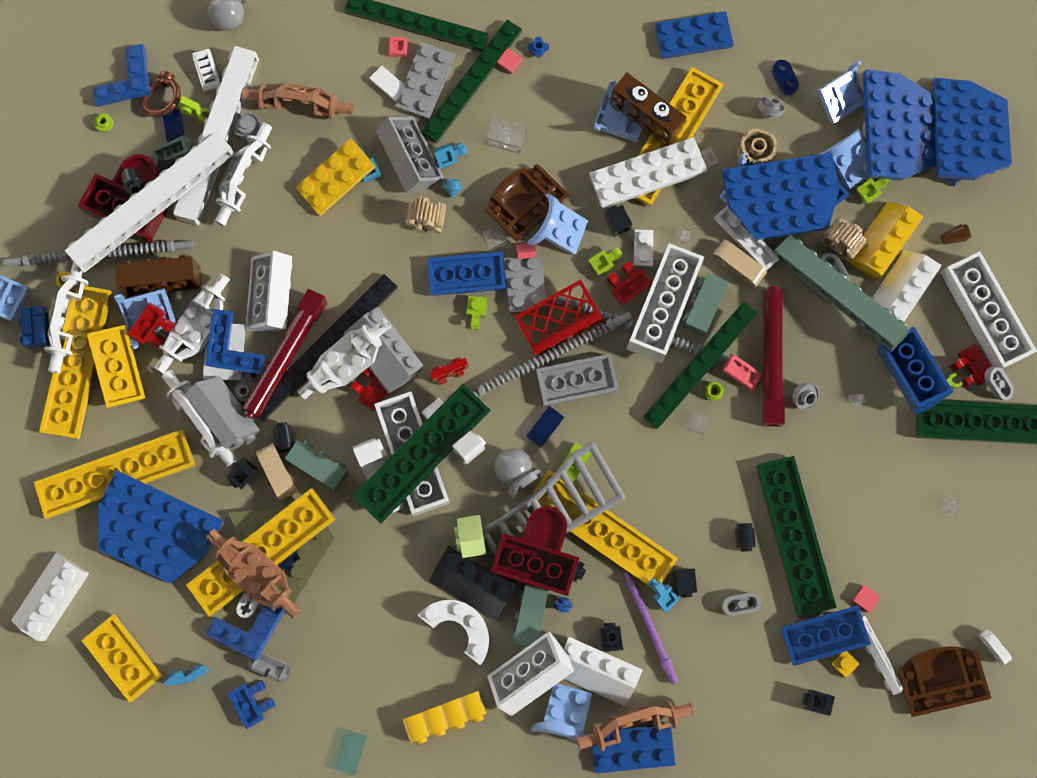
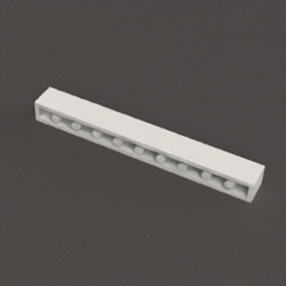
M235 46L233 52L229 53L228 66L223 70V79L221 85L217 86V96L210 105V115L204 121V131L198 138V145L209 134H213L216 131L229 144L234 130V120L239 116L244 102L242 100L243 88L249 89L259 61L255 51ZM220 166L182 195L178 202H175L173 215L177 220L199 226Z
M217 131L209 134L201 144L192 147L187 155L177 159L169 169L163 170L159 177L154 181L148 182L140 192L131 195L126 203L117 206L112 214L102 218L99 224L92 229H88L80 239L71 242L65 250L66 253L85 273L232 157L234 153L231 147Z

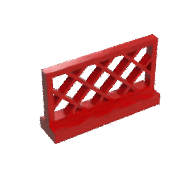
M581 279L514 316L537 357L542 355L543 352L546 353L547 350L555 348L557 345L603 321L600 312ZM579 285L583 290L581 299L571 296L572 290ZM559 296L567 298L564 308L554 305L556 298ZM570 299L580 301L577 312L567 309ZM582 303L591 304L594 311L589 314L580 313ZM541 306L550 307L548 317L537 315ZM553 308L563 311L561 321L550 318ZM566 312L576 314L575 321L571 324L563 322ZM525 315L534 316L531 327L523 325L520 318ZM536 317L547 320L544 330L534 328ZM549 321L559 323L558 331L554 333L547 331ZM533 330L543 333L541 340L535 344L531 339Z

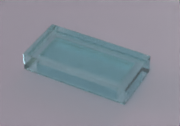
M351 730L347 731L336 767L337 771L356 775L368 735Z

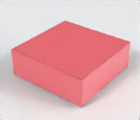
M389 37L388 55L390 57H407L408 38Z
M507 48L497 61V65L513 74L522 62V57Z
M527 243L516 244L518 259L537 257L535 245L531 246Z
M862 585L852 601L870 613L881 596L866 585Z

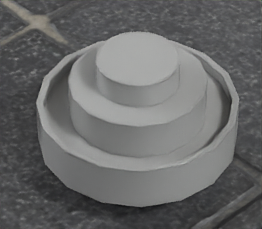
M772 96L760 98L757 105L762 116L767 119L781 117L785 111L781 101Z
M252 113L240 114L233 123L235 134L238 138L247 141L246 137L248 135L256 136L261 126L259 119Z
M811 382L801 383L794 390L792 396L793 404L801 410L812 408L818 401L819 389Z

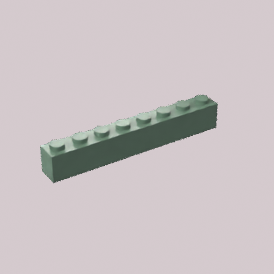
M789 235L775 249V254L780 258L778 261L891 352L907 336L909 328L904 321L896 319L889 309L882 308L877 304L875 298L863 293L857 284H852L843 273L834 270L828 261L820 259L817 253L805 247L799 238Z

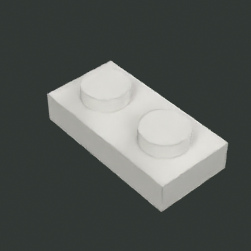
M635 229L634 268H652L653 230Z

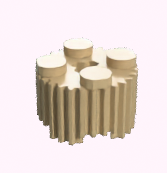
M757 127L755 129L752 128L742 137L737 149V156L740 158L745 153L749 165L772 162L777 152V139L774 138L775 135L768 134V131L764 132V129L761 131Z
M416 197L415 201L410 200L406 225L413 226V230L417 232H424L426 229L439 234L444 224L446 205L438 202L437 205L430 202L428 198Z
M839 217L825 232L821 242L826 248L830 246L840 260L845 261L847 258L852 259L866 243V239L861 234V227L857 224L850 225L846 220Z

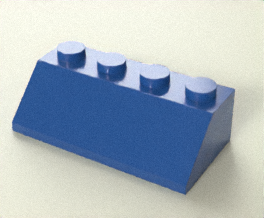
M915 327L909 329L907 336L892 352L879 342L877 352L915 415L935 406L953 393L951 386Z

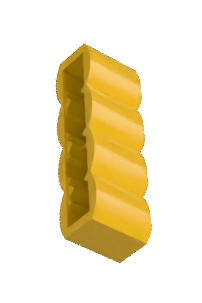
M476 691L405 718L403 723L410 743L415 742L418 745L426 742V737L434 734L436 738L446 734L445 730L451 727L455 731L465 727L464 723L472 720L473 723L484 719L483 715L487 713L480 693Z

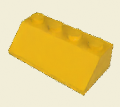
M887 202L863 236L866 239L864 246L854 258H847L846 261L877 281L887 270L924 216L909 206Z

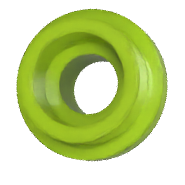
M100 114L95 118L94 125L97 130L108 132L113 127V119L108 114Z
M718 382L708 383L704 390L705 396L712 401L719 400L724 394L723 386ZM711 389H716L717 394L713 395Z

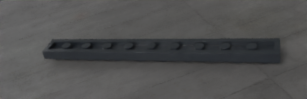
M383 274L284 373L259 418L265 422L308 379L307 372L313 369L320 356L344 336V332L363 315L380 307L398 289V286Z

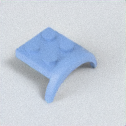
M861 61L855 62L845 73L817 90L830 123H836L857 108L864 107V91L857 74Z
M611 80L599 109L594 130L599 132L602 130L637 142L641 126L635 122H630L625 114L614 110L610 104L612 90L616 85V81Z
M856 129L848 137L820 153H832L835 169L847 190H851L869 178L867 146L862 138L863 134L860 129Z
M545 194L549 200L547 216L539 231L528 240L527 244L532 246L546 239L571 255L576 254L588 220L559 203L554 196Z
M1 275L0 317L14 322L30 288Z
M165 288L125 298L122 294L114 296L124 317L128 332L149 302L166 312L165 319L171 320L175 325L177 323ZM158 325L155 330L162 329V327ZM129 335L132 348H138L139 341Z
M557 683L552 687L544 721L533 724L531 731L552 733L576 741V737L584 736L583 730L592 693Z

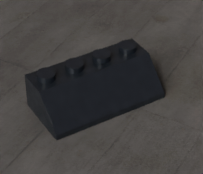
M450 546L447 547L429 580L496 622L517 587L469 557L463 558L462 553Z

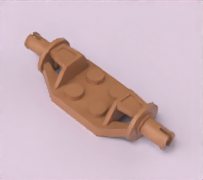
M284 83L268 90L267 85L262 84L259 91L243 88L242 100L257 101L261 110H264V108L278 110L281 107L282 100L293 101V99L300 100V103L310 104L311 101L314 102V115L329 116L330 119H334L336 113L353 115L354 103L338 102L336 94L333 93L330 96L321 88ZM274 97V102H267V99Z
M215 529L209 532L210 535L208 534L206 539L218 549L214 557L219 559L226 574L255 602L270 607L272 611L281 607L292 619L297 616V613H300L301 609L289 599L292 590L288 586L285 572L256 545L238 541L235 537H231L226 541ZM234 545L235 547L241 549L242 551L239 552L238 550H236V549L233 548L232 546ZM277 583L279 584L280 588H281L282 591L284 592L283 594H282V593L279 591V589L275 586Z
M671 701L665 702V708L656 706L638 708L609 717L600 727L597 723H594L593 733L576 737V742L579 750L597 745L599 750L603 752L605 747L621 742L618 728L631 727L634 721L636 723H643L652 720L655 730L671 726L676 729L679 725L678 719L694 715V708L691 702L674 707ZM660 716L668 717L669 722L661 724ZM611 733L613 739L604 742L603 739Z

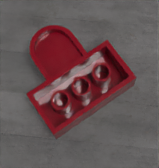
M135 154L127 157L121 163L113 180L95 173L77 206L85 214L98 220L106 216L108 217L117 206L126 203L131 194L124 190L121 181L123 170L126 168L137 170L141 176L144 188L148 182L154 181L158 177L156 164L146 155ZM167 209L144 225L133 236L151 243L167 213Z
M543 506L533 511L530 515L522 539L503 533L491 572L569 596L580 557L561 551L567 533V520L564 514L557 508Z

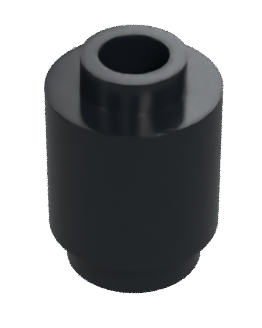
M134 168L124 169L121 174L124 190L131 195L140 192L143 189V182L139 172Z
M287 422L276 424V427L273 428L276 447L279 452L291 450L295 444L292 425H288Z
M752 523L736 524V548H740V552L752 551V548L756 547L755 529L752 528Z

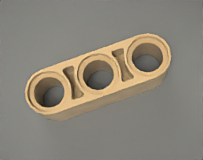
M723 240L712 254L718 263L750 287L756 288L767 274L763 266L727 240Z
M274 443L256 451V455L279 501L297 493L296 486Z

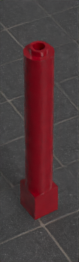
M777 286L767 287V290L763 291L764 403L762 404V427H782L785 424V401H783V291Z
M307 289L297 307V314L242 407L243 414L248 418L260 417L314 321L317 322L327 306L328 302L324 295Z

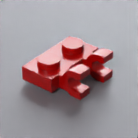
M630 261L621 268L629 276L624 282L620 281L615 272L607 278V281L614 287L611 293L621 306H624L653 284L642 269L636 271Z
M149 302L128 334L142 344H145L148 340L159 348L165 338L154 334L153 331L159 325L169 333L175 326V323L165 319L166 312Z
M974 343L957 355L960 359L950 365L953 372L963 366H966L971 375L962 380L964 388L975 381L979 386L985 383V372L991 367L978 346Z
M457 357L444 367L443 365L434 367L432 372H430L433 383L439 381V384L442 385L447 383V377L456 374L459 378L465 375L464 370L469 368L466 358L461 359Z
M367 368L362 374L372 380L369 386L365 389L358 382L354 381L350 387L360 395L358 401L374 412L376 410L374 404L382 402L388 392L372 371Z

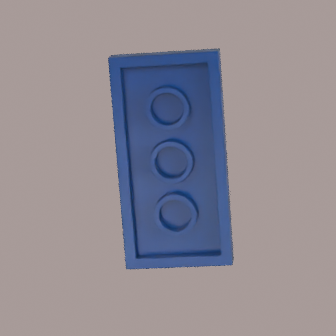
M726 11L655 23L661 59L733 48L734 45Z
M503 252L427 258L431 296L506 290Z
M859 605L781 627L793 666L871 645Z
M653 725L618 729L620 743L605 747L603 752L599 750L597 745L592 746L595 774L675 765L671 727L655 730ZM612 734L607 735L603 739L604 742L613 739Z

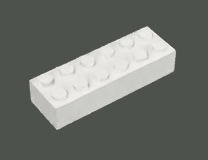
M670 243L668 244L630 338L627 350L663 363L704 256Z
M977 252L948 266L940 273L993 367L1004 369L1037 352L981 252Z
M412 392L374 404L391 455L422 425ZM438 467L406 498L413 516L450 504Z

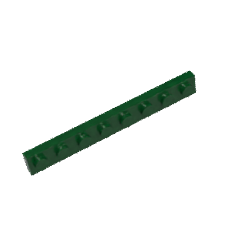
M348 0L345 7L346 14L480 52L485 49L489 34L483 31L374 0Z
M508 19L504 22L422 130L423 135L435 143L440 141L496 67L497 61L506 49H509L521 34L522 29Z
M743 301L643 417L658 429L758 313Z

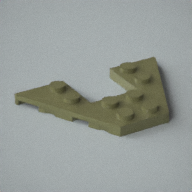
M285 508L229 512L227 514L241 538L245 540ZM328 526L296 550L300 560L283 569L288 586L292 590L289 599L294 604L335 540ZM277 583L275 586H276V587L279 589V591L283 594L284 592L282 591V589L280 588L279 584Z

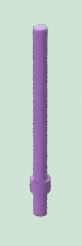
M626 572L623 576L661 660L662 670H665L670 683L674 684L678 682L672 668L674 665L671 658L668 659L632 575Z

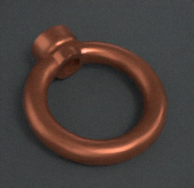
M161 71L159 78L149 83L150 93L160 85L173 89L172 100L166 107L160 110H153L148 106L149 95L140 97L141 108L148 116L155 118L166 116L178 105L181 90L177 82L174 81L175 76L172 73Z

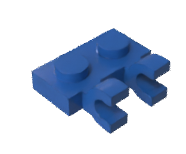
M264 681L258 682L250 688L245 683L227 693L246 729L264 720L263 713L276 706L273 699L258 705L253 696L267 688Z

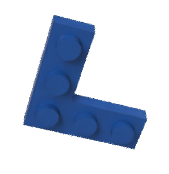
M143 44L125 47L127 80L93 87L94 103L97 107L150 95L146 50Z
M213 309L205 366L262 374L266 355L229 350L234 312Z
M264 605L248 633L215 617L205 635L257 661L285 611L281 607L272 611L270 607Z

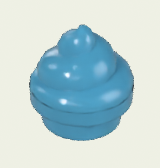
M446 178L443 188L450 198H453L462 189V185H460L461 180Z

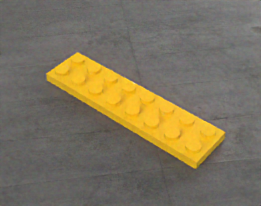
M691 67L670 102V105L687 116L682 131L670 145L693 138L723 88V83ZM650 135L638 156L667 146L660 144L653 135ZM661 189L635 197V199L651 207Z
M78 285L72 288V293L78 294ZM84 286L81 300L69 301L62 332L73 335L70 352L73 355L63 358L61 373L52 374L39 430L40 433L80 439L96 368L87 334L104 330L112 297L111 290ZM60 339L61 348L65 349L67 340Z
M181 429L35 481L34 485L44 518L50 519L100 501L116 470L147 484L195 467L196 464L185 431Z
M548 470L546 472V474L544 475L540 483L537 485L533 493H535L542 485H544L554 474L551 470ZM560 478L552 487L570 519L573 521L582 514ZM576 488L588 511L599 506L596 501ZM547 493L538 499L541 507H554ZM609 510L569 531L647 586H649L648 582L652 578L662 583L678 559Z
M311 488L242 542L256 545L278 565L336 519L314 489ZM234 547L239 552L242 551L241 549ZM219 560L186 585L209 617L244 591L226 574Z

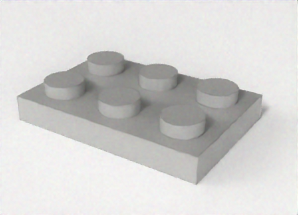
M538 254L535 258L518 259V257L503 258L510 315L519 314L546 299L541 254ZM543 305L539 308V311H546L548 308Z

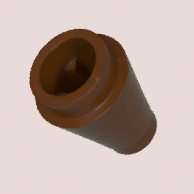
M959 224L941 234V240L944 245L966 242L967 239L971 238V232L967 224Z

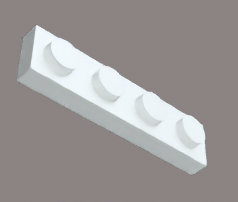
M728 205L714 217V220L748 256L763 266L766 271L780 259L763 240L754 241L751 238L747 229L740 224V220L734 212L730 211Z
M863 616L862 618L871 645L864 647L869 655L872 654L876 670L884 676L886 688L888 691H892L893 695H896L903 690L902 683L868 620Z

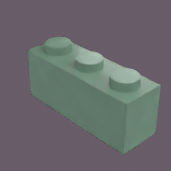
M710 273L707 274L706 278H701L697 286L700 288L698 295L694 293L690 302L693 307L691 311H686L682 320L686 322L683 328L705 336L727 288L728 281Z
M297 440L285 460L336 492L348 475L347 470H345L347 466L338 460L335 463L329 460L330 455L322 450L318 453L313 449L314 445L307 440L303 442Z
M525 585V589H520L518 600H522L521 608H516L514 617L515 620H518L516 628L512 627L510 639L514 640L513 644L528 647L539 639L549 590Z

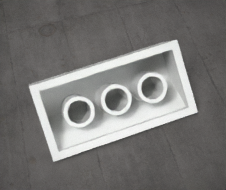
M904 250L873 295V298L882 308L889 309L896 319L905 321L942 265L927 255Z
M271 251L251 257L245 330L263 332L286 330L292 256Z
M56 552L11 621L22 632L36 641H45L89 575V572Z
M547 632L487 677L497 707L512 716L573 673L574 670L566 652L554 636Z
M568 637L563 650L568 655L574 672L564 679L626 707L643 670Z

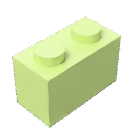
M480 515L458 518V526L454 527L457 551L461 550L463 558L486 554Z

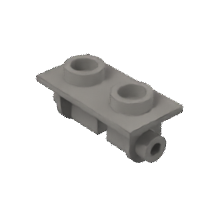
M261 652L257 661L250 660L248 667L251 668V671L262 675L268 671L267 677L281 683V681L285 682L288 680L292 665Z

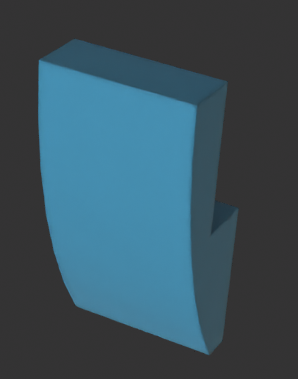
M196 665L188 671L189 675L185 670H175L167 676L168 680L164 684L171 686L189 683L210 673V670L206 665L201 667Z

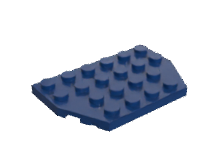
M866 69L863 72L868 177L902 181L935 166L933 94L900 73Z
M934 78L932 81L937 177L974 181L981 176L993 174L997 170L1009 168L1012 164L1008 100L972 81Z
M832 153L722 169L721 174L728 208L731 212H734L740 220V224L747 229L748 234L754 241L829 228L840 189Z
M116 470L98 505V550L165 582L172 583L207 556L212 543L206 539V536L210 535L209 532L213 529L218 532L224 520Z

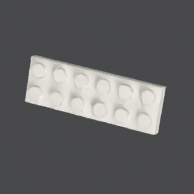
M693 137L590 172L589 177L603 209L705 174L708 170Z

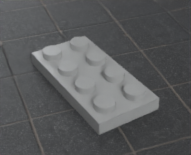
M421 42L395 109L430 121L455 59V53Z
M611 354L536 369L544 407L619 392Z

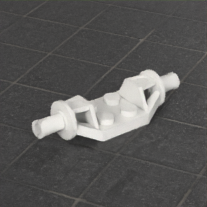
M262 122L256 136L248 135L246 140L249 143L232 156L218 185L220 198H217L215 202L221 209L214 220L215 223L226 226L231 212L240 213L239 207L246 194L239 190L237 185L239 186L243 181L244 176L242 174L250 166L251 162H262L266 151L271 149V146L266 142L272 130L270 125ZM258 148H260L258 154L254 153Z
M72 261L70 275L61 276V280L66 283L58 291L55 298L47 333L51 347H45L44 350L52 354L48 371L53 373H61L63 358L73 355L70 352L73 335L61 332L65 319L61 315L62 313L65 314L69 300H81L84 286H88L89 283L87 280L82 279L83 271L74 261ZM75 285L79 286L78 294L70 292ZM60 339L67 340L65 349L61 348Z
M220 273L211 287L202 285V291L191 301L179 318L176 325L170 331L164 345L159 346L164 354L156 366H154L155 369L164 374L173 360L182 362L183 359L202 352L209 342L213 310L208 306L212 298L216 299L214 309L223 310L225 299L220 293L230 281L229 278ZM181 344L187 346L178 354L175 353Z
M383 318L373 328L363 325L360 329L350 331L324 352L313 369L307 372L309 382L298 389V393L301 394L300 396L303 399H307L316 390L325 393L328 389L346 386L375 362L378 349L382 345L379 337L391 328L390 324L387 325L388 321ZM370 343H372L370 349L367 350L366 348L370 345Z
M172 370L165 372L161 377L171 389L166 394V397L172 400L178 411L184 410L190 417L197 430L203 435L200 442L210 452L209 456L211 458L220 456L228 469L236 465L238 460H236L229 448L225 449L221 443H218L214 433L185 396V393L192 387L190 386L191 383L189 381L180 383Z

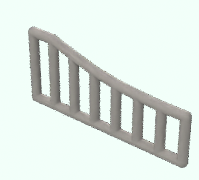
M590 442L574 451L550 479L529 498L498 519L482 527L484 541L494 559L498 548L489 532L499 527L502 533L513 536L506 522L516 517L525 532L527 520L522 512L529 506H532L534 511L540 508L538 499L545 493L548 494L554 507L564 514L567 520V533L625 499V494L594 442ZM588 452L592 453L616 495L605 501L580 458ZM573 463L577 466L599 506L588 511L566 473ZM560 478L582 514L573 521L570 519L552 487Z

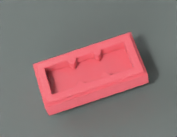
M730 354L721 369L750 391H754L763 375L734 354Z

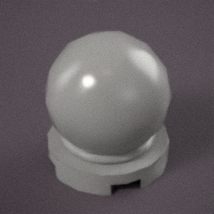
M211 0L208 6V17L213 26L222 31L237 29L245 16L243 4L246 0Z
M510 448L502 451L494 463L497 478L503 484L510 486L507 492L511 498L523 493L532 486L531 482L536 479L540 480L543 477L539 469L532 470V461L529 455L520 449Z

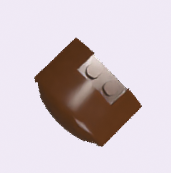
M536 164L534 168L525 169L524 167L506 177L491 194L485 212L518 242L529 235L530 231L546 218L549 200L545 194L554 196L561 204L564 203L570 194L539 164Z
M957 646L933 648L913 656L898 669L911 717L992 699L978 651L973 649L971 651Z

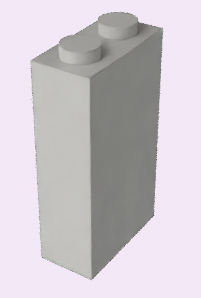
M220 376L196 382L185 393V396L225 449L231 447L238 448L243 443L249 444L256 439L255 435L260 429L252 419L243 414L242 405Z

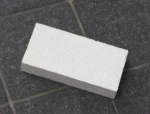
M381 66L369 79L397 103L404 84Z

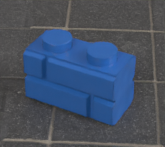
M44 306L21 308V314L18 315V323L22 326V333L19 334L20 343L27 349L50 347L47 335L49 329L48 309Z

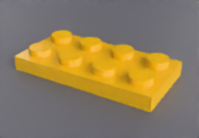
M350 138L295 188L317 214L321 216L376 166L354 140Z
M126 325L88 333L87 336L106 408L144 400L145 395Z
M114 614L81 640L129 703H132L163 677Z

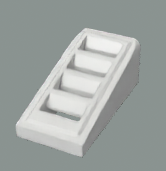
M210 49L192 53L203 91L217 89V86L221 85ZM209 64L211 65V66H209V67H206V68H202V69H201L202 66H206V65H209ZM213 72V74L203 76V74ZM215 79V81L205 84V81Z

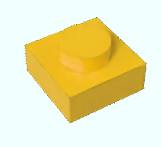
M847 651L839 653L830 663L844 678H847L859 665Z

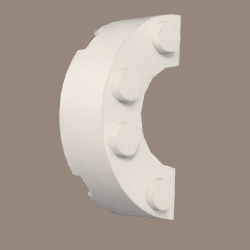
M438 398L421 413L428 419L444 402ZM469 431L453 445V452L465 464H468L485 450L484 445L486 442L479 434L476 435Z
M373 438L352 447L367 481L388 460L380 439ZM401 503L393 512L403 509V503Z
M442 600L427 606L417 615L432 628L446 621H455L461 624L466 629L469 637L465 654L479 665L483 663L489 648V634L483 618L474 608L460 601Z

